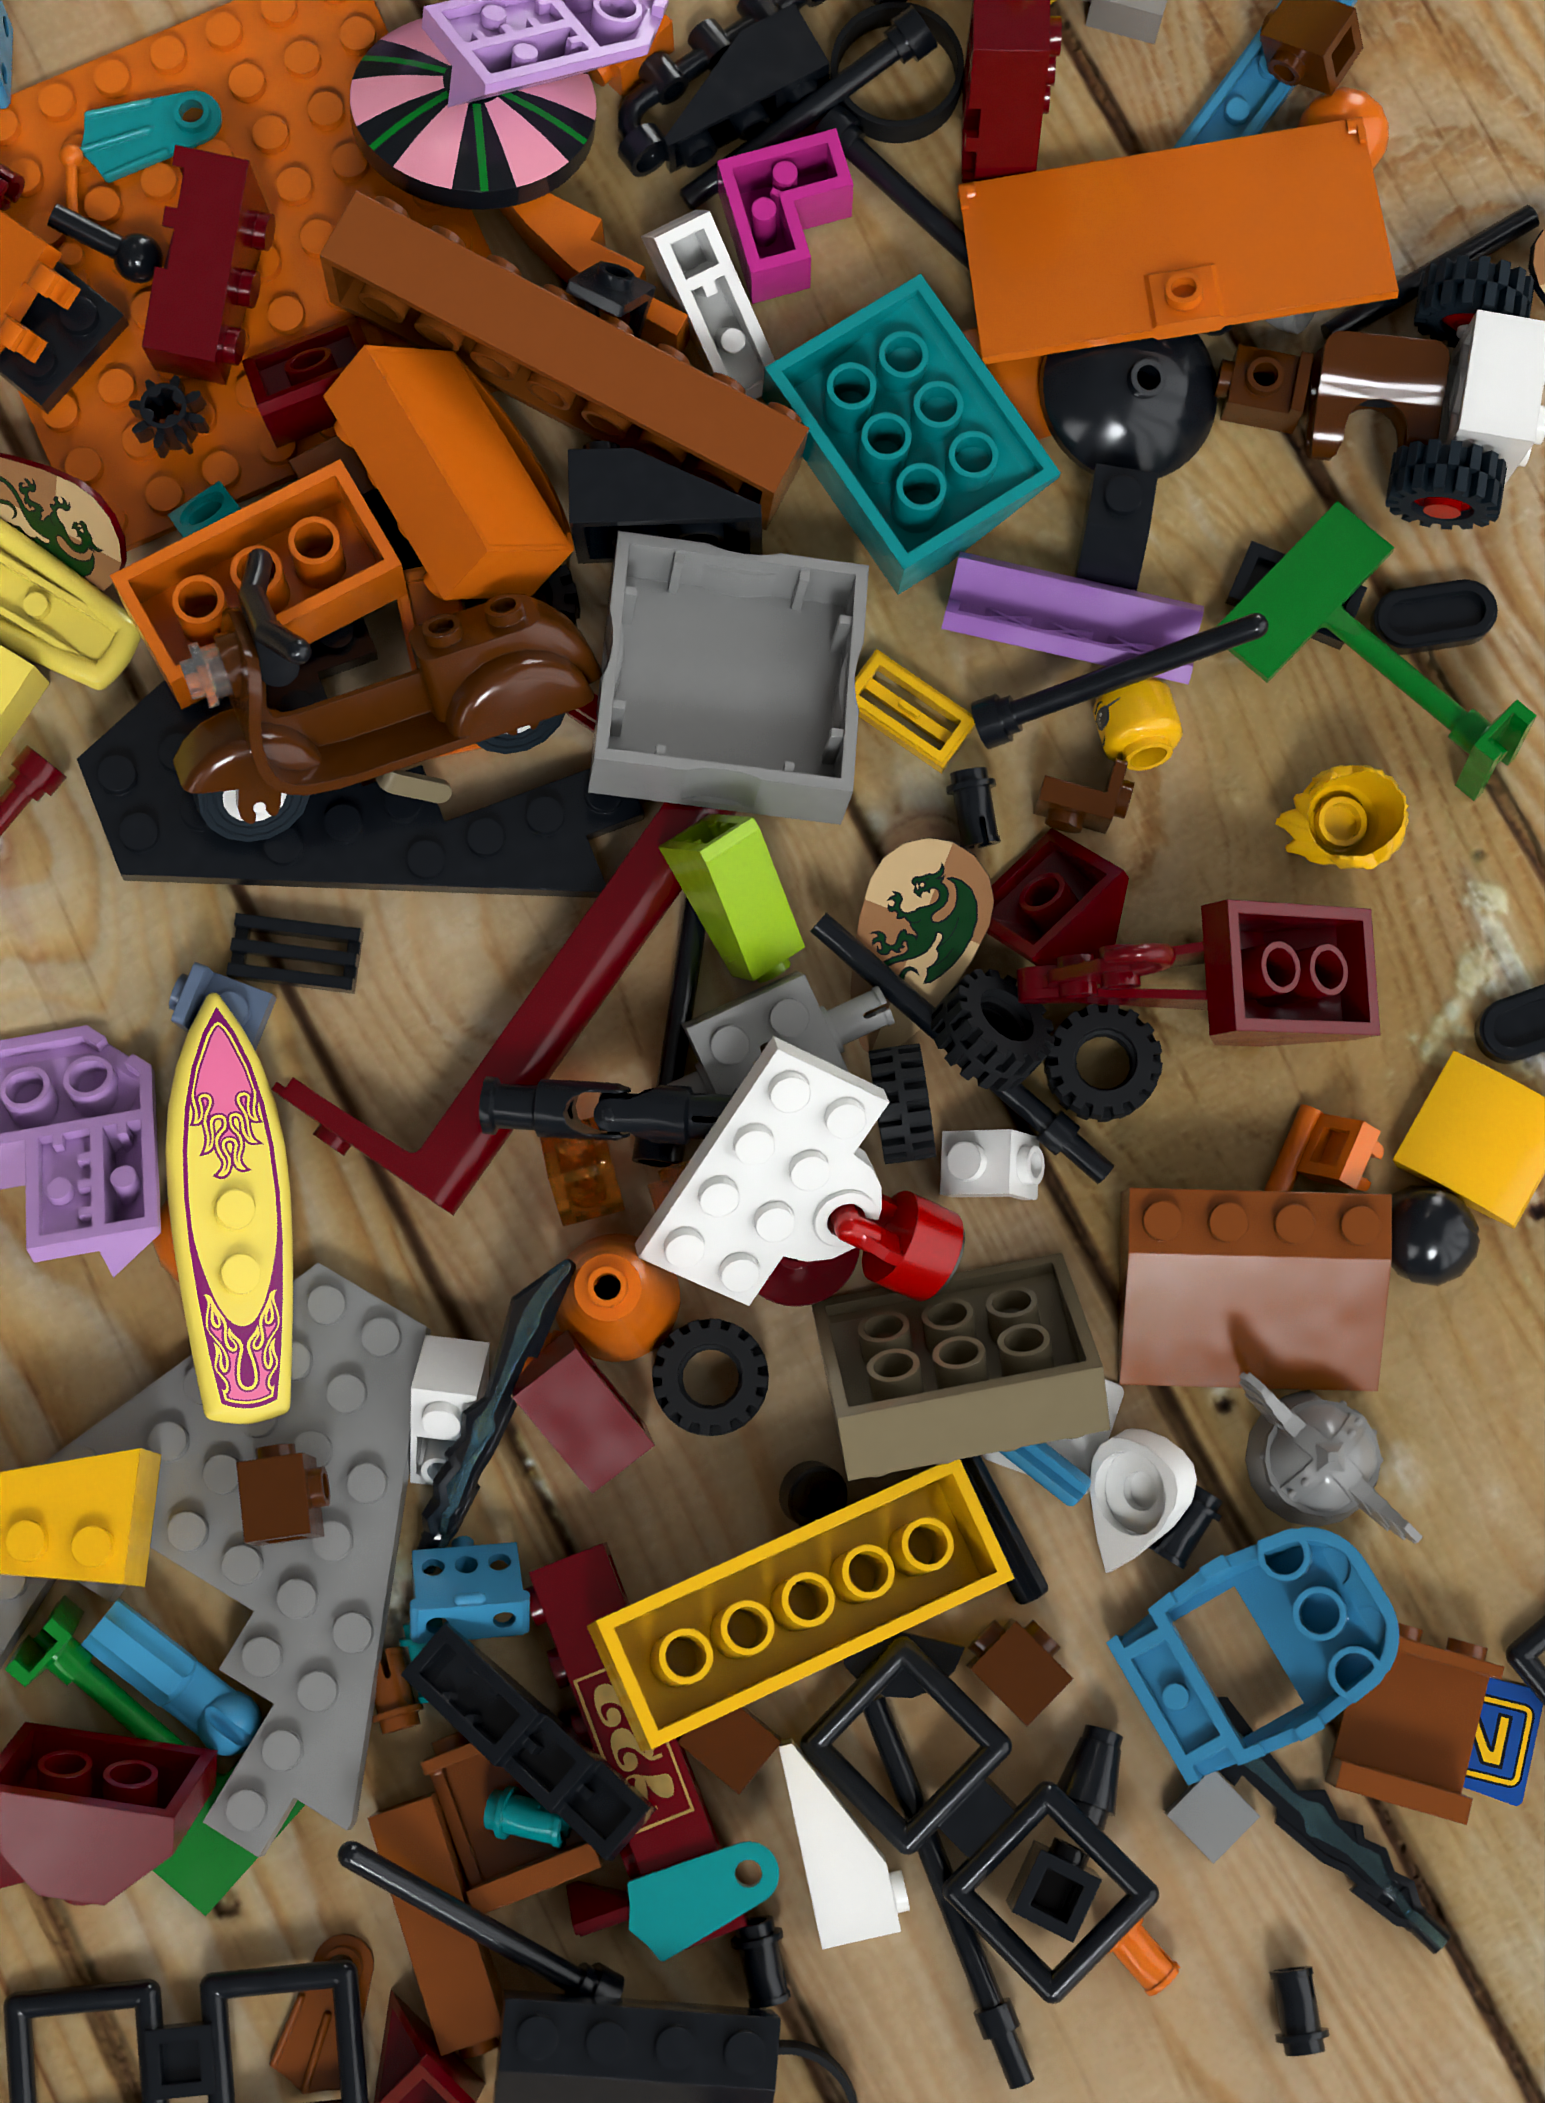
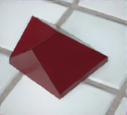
M1051 828L992 885L995 900L991 922L986 933L1036 966L1056 965L1057 957L1073 954H1092L1097 959L1099 958V947L1116 944L1129 877L1122 868Z

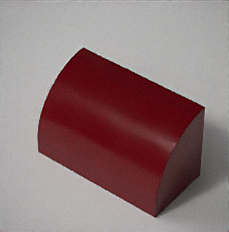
M568 1329L547 1345L539 1353L538 1358H534L519 1376L515 1388H513L512 1398L592 1494L655 1446L646 1424Z

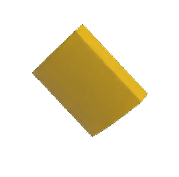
M1453 1050L1393 1158L1394 1164L1401 1170L1453 1193L1467 1207L1515 1229L1545 1174V1097L1504 1074Z

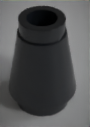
M1085 1725L1082 1737L1079 1738L1056 1785L1101 1830H1104L1108 1816H1115L1121 1758L1120 1747L1123 1736L1101 1727Z

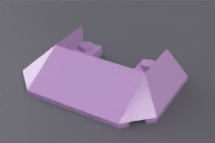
M449 0L424 6L422 29L452 65L448 99L449 108L558 81L648 55L669 0Z
M87 1025L0 1040V1190L26 1185V1250L34 1263L99 1251L114 1278L161 1233L155 1072L151 1064L133 1053L130 1056L124 1054L108 1044L104 1035Z

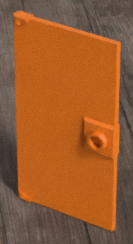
M1363 117L958 184L957 198L961 204L981 355L985 365L1147 338L1163 340L1219 331L1228 325L1398 298L1399 289L1368 149Z

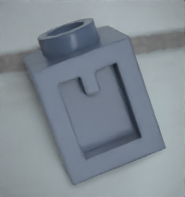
M194 962L189 975L181 974L173 987L169 1000V1009L174 1011L171 1021L182 1030L188 1032L206 996L213 992L217 993L240 1023L256 1051L277 998L272 993L213 972L208 966Z

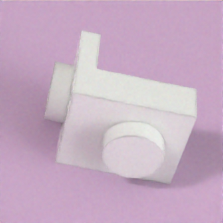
M1012 1129L942 1131L940 1195L948 1197H1013L1021 1200H1036L1038 1197V1184L1043 1178L1045 1168L1044 1156L1039 1148L1037 1136Z

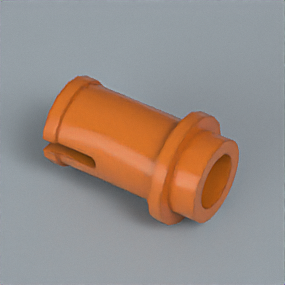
M1142 1917L1107 1954L1112 1952L1144 1988V1992L1151 1997L1161 1992L1174 1980L1179 1973L1180 1965L1169 1957L1141 1925L1144 1917Z

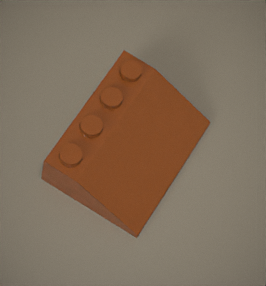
M1127 1188L1121 1191L1118 1385L1242 1388L1239 1384L1241 1381L1239 1376L1243 1372L1246 1374L1250 1372L1268 1389L1378 1391L1392 1262V1194Z

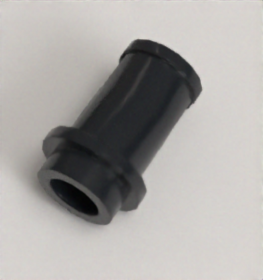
M986 767L968 768L951 773V785L946 787L947 795L954 796L961 838L960 846L965 849H973L976 844H978V848L1000 843L1001 839L997 831L991 789L996 786L995 779L988 777Z
M1196 1485L1192 1503L1177 1524L1148 1548L1176 1566L1185 1569L1187 1566L1186 1562L1212 1519L1220 1521L1222 1516L1217 1511L1223 1501Z
M770 1915L748 1918L747 1926L735 1930L736 1936L731 1939V1946L740 1952L749 1995V2007L766 2008L782 2004L791 1997L790 1989L787 1988L778 1941L783 1938L782 1928L775 1927L773 1916Z
M1298 1966L1270 1971L1281 2033H1277L1275 2039L1277 2043H1283L1285 2056H1304L1324 2052L1323 2038L1330 2035L1328 2028L1321 2027L1312 1976L1314 1974L1313 1967Z

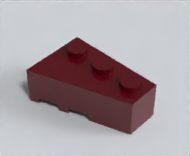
M175 145L172 165L180 168L183 177L178 207L165 206L162 226L174 230L164 268L155 266L142 348L156 371L226 385L231 365L239 366L243 358L246 334L245 330L241 327L246 308L253 309L259 297L261 278L259 271L256 270L261 250L268 252L272 246L275 234V216L268 210L249 160Z

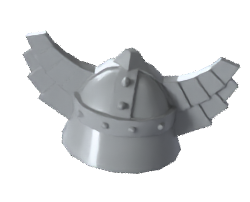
M1243 1372L1239 1376L1241 1379L1239 1384L1246 1392L1244 1395L1261 1413L1249 1433L1245 1462L1251 1486L1269 1510L1290 1523L1319 1527L1342 1522L1351 1514L1361 1509L1386 1531L1391 1530L1403 1540L1408 1539L1416 1544L1423 1538L1374 1489L1377 1484L1383 1457H1381L1376 1437L1377 1431L1369 1426L1366 1418L1360 1412L1348 1407L1344 1400L1340 1402L1322 1400L1311 1390L1300 1391L1278 1399L1250 1372L1248 1374Z

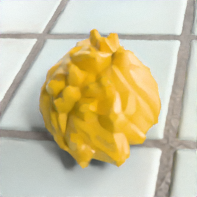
M1339 765L1312 777V782L1303 793L1294 796L1295 809L1280 813L1275 823L1293 837V840L1285 846L1286 851L1289 853L1304 856L1308 861L1321 865L1335 864L1340 869L1356 868L1371 870L1379 864L1388 861L1391 855L1401 847L1409 822V813L1407 811L1409 805L1406 803L1405 794L1399 789V785L1394 778L1386 775L1382 769L1373 768L1370 765Z

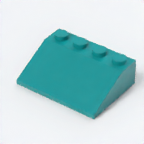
M922 274L917 275L765 367L762 391L763 400L767 405L769 402H776L790 408L799 415L802 420L801 424L809 427L803 453L804 460L897 595L952 562L959 556L960 551H966L1060 477L1061 472Z

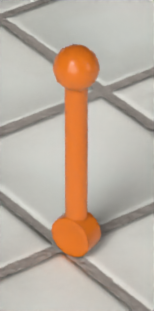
M70 143L60 149L59 158L65 166V207L78 213V167L82 164L84 155L80 147ZM66 235V243L59 248V251L63 253L60 260L66 268L78 269L85 262V253L78 244V241Z

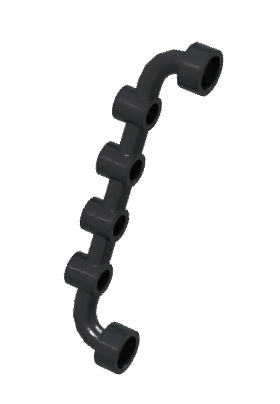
M740 0L737 5V12L742 18L725 29L713 18L700 22L688 37V44L693 50L674 62L665 51H659L649 56L643 62L638 72L640 79L644 83L636 87L623 100L618 112V131L622 137V142L618 148V156L635 177H643L657 170L666 161L665 135L654 123L641 124L643 115L650 108L658 103L662 105L673 103L684 94L689 82L707 70L712 72L741 30L793 3L796 4L799 10L805 5L816 7L826 0ZM871 0V1H872L875 5H877V4L887 3V2H907L908 0Z

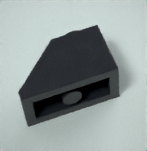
M1096 463L1088 489L1075 577L1137 591L1150 531L1158 473Z

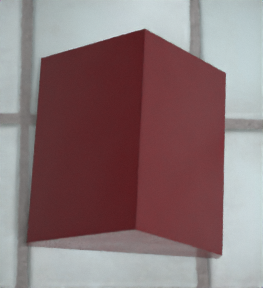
M357 316L242 360L256 405L276 448L334 426L337 419L323 395L364 345H369Z

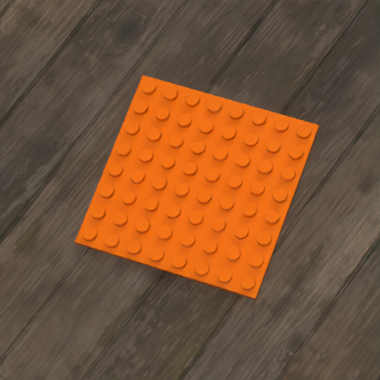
M234 0L11 95V104L5 109H0V163L13 172L20 174L25 180L23 192L16 203H13L4 195V198L11 203V208L3 212L59 250L61 245L66 243V235L47 226L55 205L59 203L65 207V166L60 161L59 153L64 145L70 143L81 148L84 135V113L86 111L187 91H202L216 100L222 113L221 128L213 139L193 149L249 160L268 210L275 216V234L272 246L268 252L261 250L256 270L259 271L261 278L259 297L253 309L246 308L241 327L245 330L246 334L242 360L355 317L352 313L330 302L320 253L356 190L372 199H375L376 196L387 197L401 205L408 212L410 219L429 229L433 225L447 228L464 241L465 248L486 259L488 255H492L471 209L434 204L404 192L383 178L368 163L357 146L350 116L352 78L363 56L376 42L389 33L374 0ZM191 108L184 113L183 120L195 122L201 118L203 110ZM84 157L82 164L78 167V214L123 237L131 233H142L152 237L162 250V268H164L174 230L162 226L165 206L178 207L183 175L179 167L172 165L173 157L111 183H106L98 170ZM78 242L85 253V262L80 268L69 270L123 313L129 325L48 414L20 391L18 392L51 467L82 480L102 496L116 514L125 536L126 551L177 530L168 514L218 481L222 483L238 504L297 478L288 460L337 435L333 426L276 448L256 405L241 361L239 366L231 365L226 385L177 375L185 387V396L192 391L198 390L203 396L207 405L196 414L205 418L210 431L204 434L198 433L192 443L194 453L189 455L184 449L169 450L165 459L160 458L154 448V438L148 442L140 443L133 433L132 428L143 420L137 418L128 405L129 401L141 400L142 395L147 390L146 380L150 379L155 385L159 383L169 384L175 375L154 370L142 348L153 280L146 283H133L126 280L117 271L114 259ZM357 317L369 345L417 348ZM483 383V385L488 389L490 393L498 391L497 389ZM174 411L173 414L179 415L180 412ZM160 419L159 422L165 423V419Z

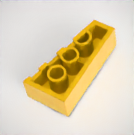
M137 1448L0 1472V1575L145 1587L162 1454Z

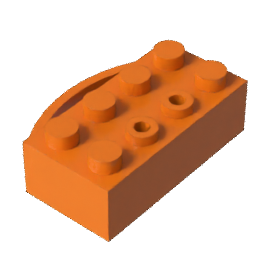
M364 345L323 395L337 419L334 423V430L337 436L356 451L367 470L369 480L379 490L395 517L399 531L409 541L426 570L423 576L425 585L439 599L444 601L491 599L496 595L505 593L525 594L531 597L574 551L571 529L566 514L539 460L497 400L454 351Z

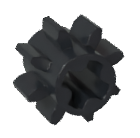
M177 375L172 377L169 384L159 383L155 385L150 379L146 380L147 390L142 395L141 400L129 401L128 404L133 414L140 420H143L132 428L138 441L145 443L154 438V448L160 458L164 459L168 455L169 450L184 449L189 455L194 453L192 443L198 433L204 434L210 431L205 418L196 414L207 405L200 391H192L185 396V387ZM174 411H179V415L173 414ZM160 419H165V423H160Z

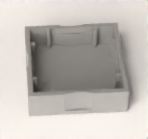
M618 531L611 571L601 664L602 676L599 682L588 793L841 825L854 787L859 716L855 693V672L864 644L869 565L783 553L769 555L743 554L718 548L708 543Z

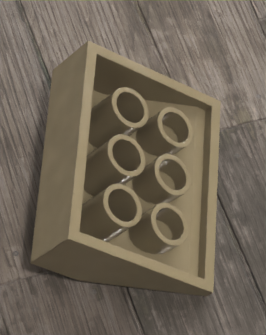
M1062 1253L955 1273L941 1292L921 1302L914 1301L883 1287L827 1298L812 1305L848 1481L866 1477H881L892 1472L933 1464H947L958 1459L999 1451L1009 1452L1025 1446L1061 1439H1076L1087 1434L1110 1430L1103 1364Z

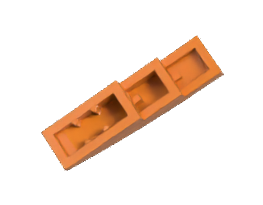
M548 193L535 200L516 206L498 208L531 250L566 283L573 276L600 261L621 265L633 272L635 277L646 281L645 266L605 247L606 243L601 218L553 194ZM652 298L640 338L654 346L657 343L670 345L683 353L690 340L688 314ZM599 308L603 313L612 315L629 325L630 313L617 317Z

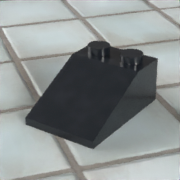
M593 441L583 445L582 449H568L569 524L578 564L613 563L618 531L702 542L732 552L763 555L760 504L634 448H620V445L614 442Z

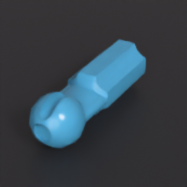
M120 1597L81 1644L83 1648L158 1707L161 1706L198 1735L207 1749L217 1750L218 1755L235 1756L245 1752L262 1724L263 1718L260 1708L250 1696L236 1691L201 1664L195 1656Z

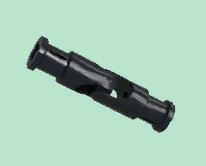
M487 1076L483 1081L480 1094L479 1121L482 1133L487 1135H495L499 1129L534 1130L537 1137L617 1141L630 1137V1134L635 1137L646 1139L653 1143L688 1145L691 1139H705L737 1089L735 1088L732 1095L694 1093L690 1086L659 1085L656 1088L647 1089L637 1094L629 1093L631 1088L619 1083L541 1079L538 1085L503 1084L499 1077ZM585 1092L601 1093L593 1114L594 1121L599 1129H593L585 1125L578 1118L576 1103L579 1094Z

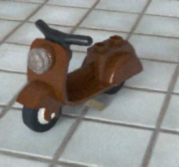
M256 548L248 554L238 595L242 612L238 607L225 608L222 613L221 633L213 635L215 643L200 648L197 642L187 645L192 658L179 662L193 700L206 696L209 707L212 708L220 705L219 698L229 696L233 708L214 715L194 728L181 742L173 757V765L181 787L185 791L193 793L196 808L209 828L227 839L244 842L270 839L289 829L304 813L311 794L341 789L372 778H376L380 788L388 793L433 803H444L452 796V789L446 780L399 769L472 744H477L486 751L501 754L527 751L546 741L561 725L566 712L584 707L593 701L595 696L590 684L599 680L602 676V669L582 632L566 615L544 601L528 595L505 593L492 597L484 604L453 614L436 615L425 623L414 627L409 632V641L417 665L416 670L292 711L281 712L273 708H267L266 684L272 687H282L293 682L299 673V665L309 660L312 650L311 645L304 638L285 628L277 621L266 595L273 564L272 556L265 549Z

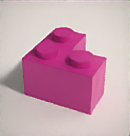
M836 128L717 161L718 193L752 304L811 288V255L803 230L852 217L854 184Z

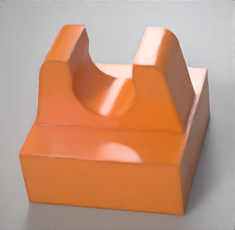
M1320 1113L1296 1171L1315 1182L1358 1191H1367L1370 1188L1371 1182L1363 1178L1362 1175L1370 1157L1382 1159L1384 1148L1377 1141L1381 1131L1362 1120Z

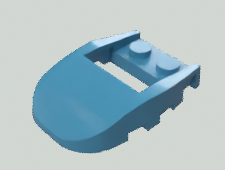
M1302 1527L1281 1531L1258 1540L1257 1544L1230 1555L1224 1556L1222 1554L1201 1566L1199 1572L1174 1591L1168 1592L1147 1609L1149 1614L1123 1636L1116 1634L1106 1642L1187 1785H1191L1201 1781L1202 1776L1235 1764L1240 1766L1296 1741H1303L1324 1729L1329 1721L1352 1703L1358 1702L1383 1680L1386 1673L1391 1669L1397 1655L1399 1626L1397 1616L1387 1594L1361 1553L1347 1540L1331 1531L1315 1527ZM1234 1586L1303 1701V1704L1242 1739L1173 1623Z

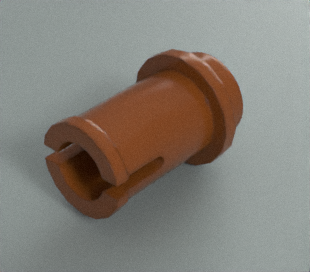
M401 1646L385 1649L391 1673L389 1678L385 1676L382 1660L379 1662L375 1698L377 1715L372 1716V1723L380 1724L382 1735L421 1724L418 1711L424 1709L423 1704L415 1702L411 1684L401 1676V1673L407 1668L403 1655L404 1648Z

